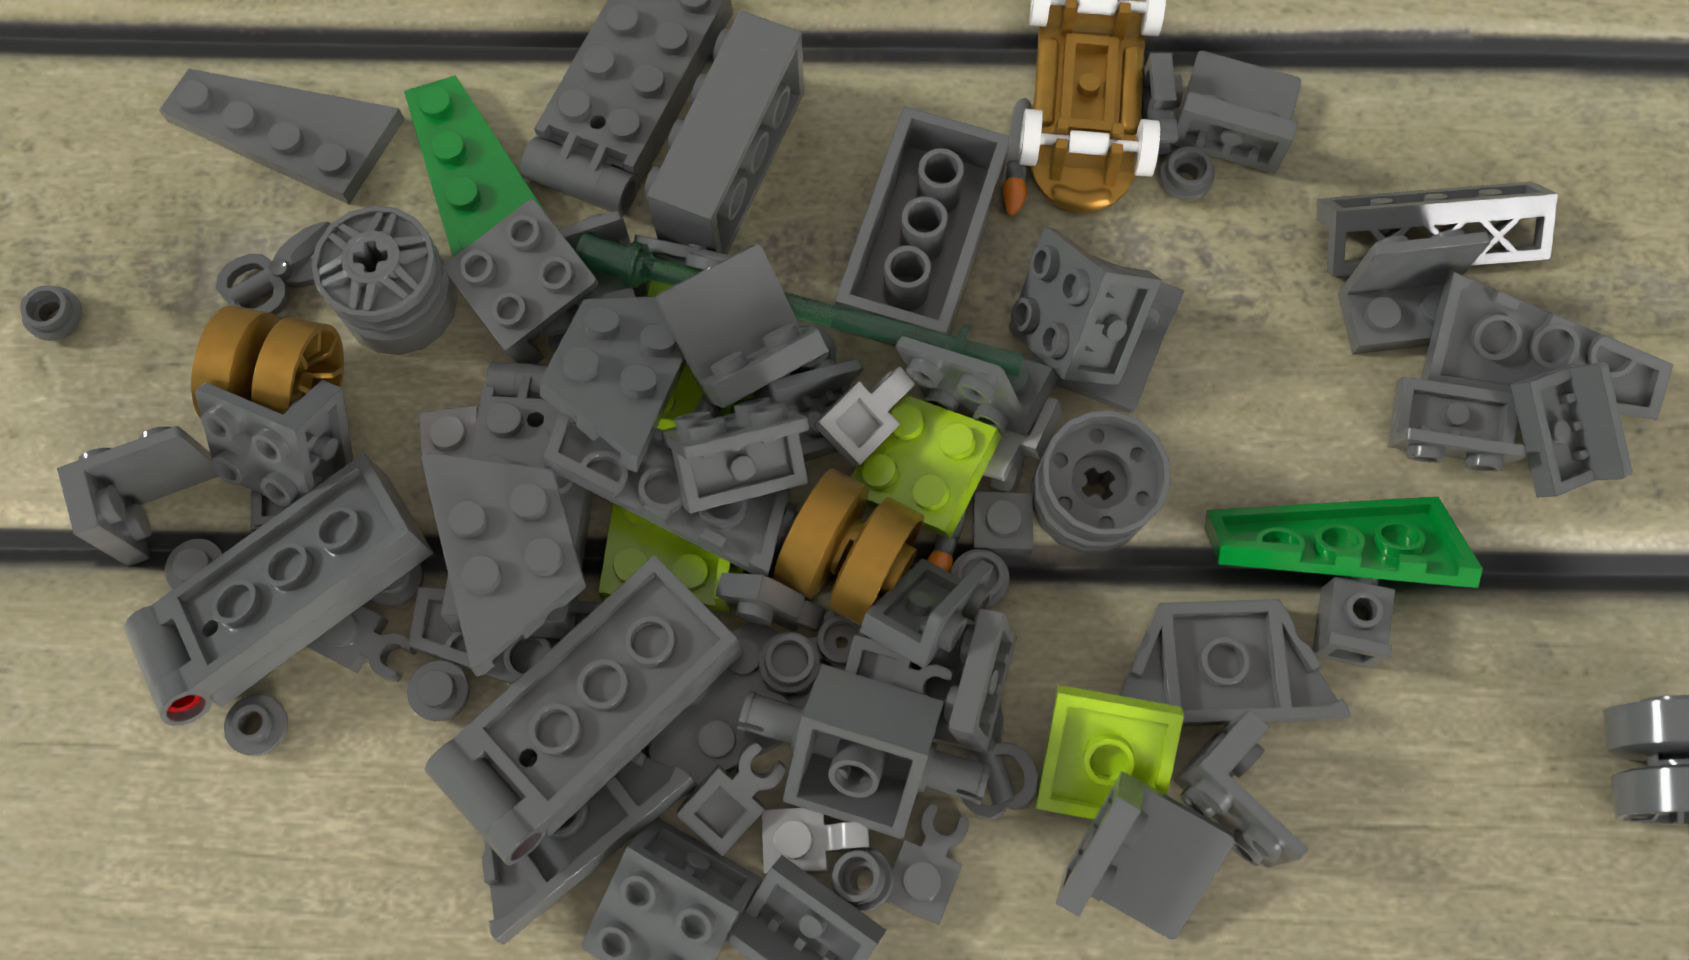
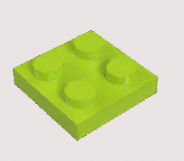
M905 394L888 411L900 425L859 466H856L851 478L869 487L867 505L876 508L887 497H890L923 514L922 528L951 539L1002 436L996 427Z
M1057 684L1039 778L1038 794L1035 799L1036 809L1094 820L1121 771L1168 795L1184 719L1182 707Z

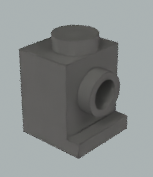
M1352 576L1334 577L1325 584L1320 592L1312 650L1316 657L1370 669L1390 658L1392 645H1389L1395 589L1379 586L1380 579ZM1353 607L1366 609L1365 621L1356 617Z

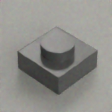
M975 491L973 495L972 550L984 549L997 555H1031L1033 551V493Z

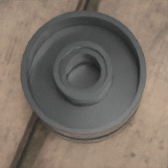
M1689 695L1651 697L1640 702L1626 703L1605 709L1603 716L1608 754L1622 759L1648 762V767L1628 769L1611 776L1615 819L1632 823L1689 824Z

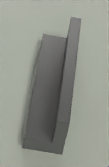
M1531 181L1318 198L1316 220L1329 229L1327 273L1332 277L1352 275L1362 259L1345 260L1346 232L1369 231L1380 241L1391 236H1403L1411 227L1423 226L1434 236L1443 231L1461 229L1466 223L1471 222L1479 223L1487 232L1490 245L1472 265L1551 259L1558 193ZM1536 217L1533 245L1513 247L1503 237L1521 218ZM1500 220L1495 226L1489 222ZM1434 225H1445L1440 231L1434 227ZM1391 229L1385 236L1379 231ZM1496 243H1498L1502 248H1491V247H1492L1493 245H1495Z

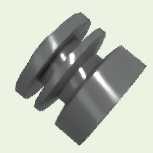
M369 206L348 212L330 224L316 243L311 264L315 286L360 344L377 353L395 355L421 350L442 336L454 318L458 299L456 286L443 270L442 266L446 263L441 258L432 238L415 217L393 207Z
M1091 411L1069 420L1051 438L1031 482L1033 510L1041 528L1059 545L1080 553H1106L1127 544L1162 508L1171 485L1170 462L1159 437L1140 420L1118 411ZM1100 483L1104 487L1105 491L1101 496L1094 494L1088 498L1083 492L1086 484L1095 486Z

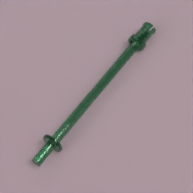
M586 233L580 238L576 249L577 255L589 270L622 278L624 285L634 288L639 287L648 280L674 286L703 271L657 259L649 251L647 244L637 241L626 245ZM784 292L796 319L895 345L901 336H905L998 365L1009 375L1018 377L1020 374L1024 354L972 341V325L964 324L956 337Z

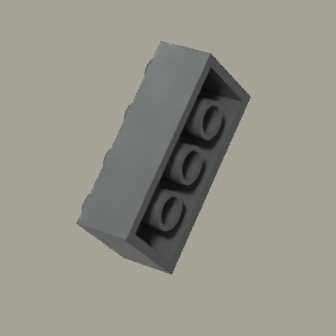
M739 10L730 30L724 28L720 32L714 47V62L708 74L701 73L696 79L691 94L692 106L684 120L678 119L674 123L668 139V153L661 167L655 165L651 169L644 187V196L648 200L651 211V223L655 227L657 239L685 245L693 243L708 246L709 250L728 254L804 95L802 32Z
M903 107L835 299V329L892 346H896L901 336H905L943 349L947 348L1005 171L1011 136L910 107Z

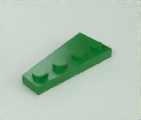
M456 75L404 90L452 257H455L528 200H535L543 210Z
M1439 496L1211 509L1206 511L1204 529L1217 562L1221 565L1478 588L1483 571L1482 566Z

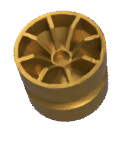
M234 305L221 308L206 325L198 342L193 360L191 393L198 417L201 419L195 390L204 382L282 415L289 410L296 400L304 397L321 380L342 388L344 351L341 337L336 328L329 324L294 317L280 320L273 313Z
M831 468L816 484L795 519L779 554L774 570V580L811 599L822 590L833 574L838 575L831 594L830 610L862 626L865 613L888 591L893 592L897 582L909 571L917 549L913 546L921 530L924 515L887 497L875 508L865 523L861 519L867 505L869 487Z

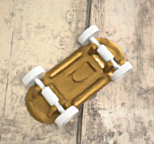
M1031 0L1029 24L1031 26H1039L1033 109H1025L1019 165L1030 166V171L1037 188L1048 201L1062 210L1078 214L1098 212L1114 205L1127 193L1135 176H1153L1159 150L1160 122L1158 120L1141 119L1145 36H1159L1166 0H1143V2L1138 0Z

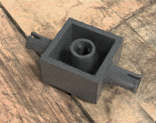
M824 664L821 665L808 701L804 703L802 708L758 695L750 690L739 718L738 730H746L791 744L790 751L794 753L783 802L846 822H857L868 829L900 839L904 837L917 791L924 792L925 787L980 805L991 770L990 764H981L936 750L938 743L932 741L944 701Z

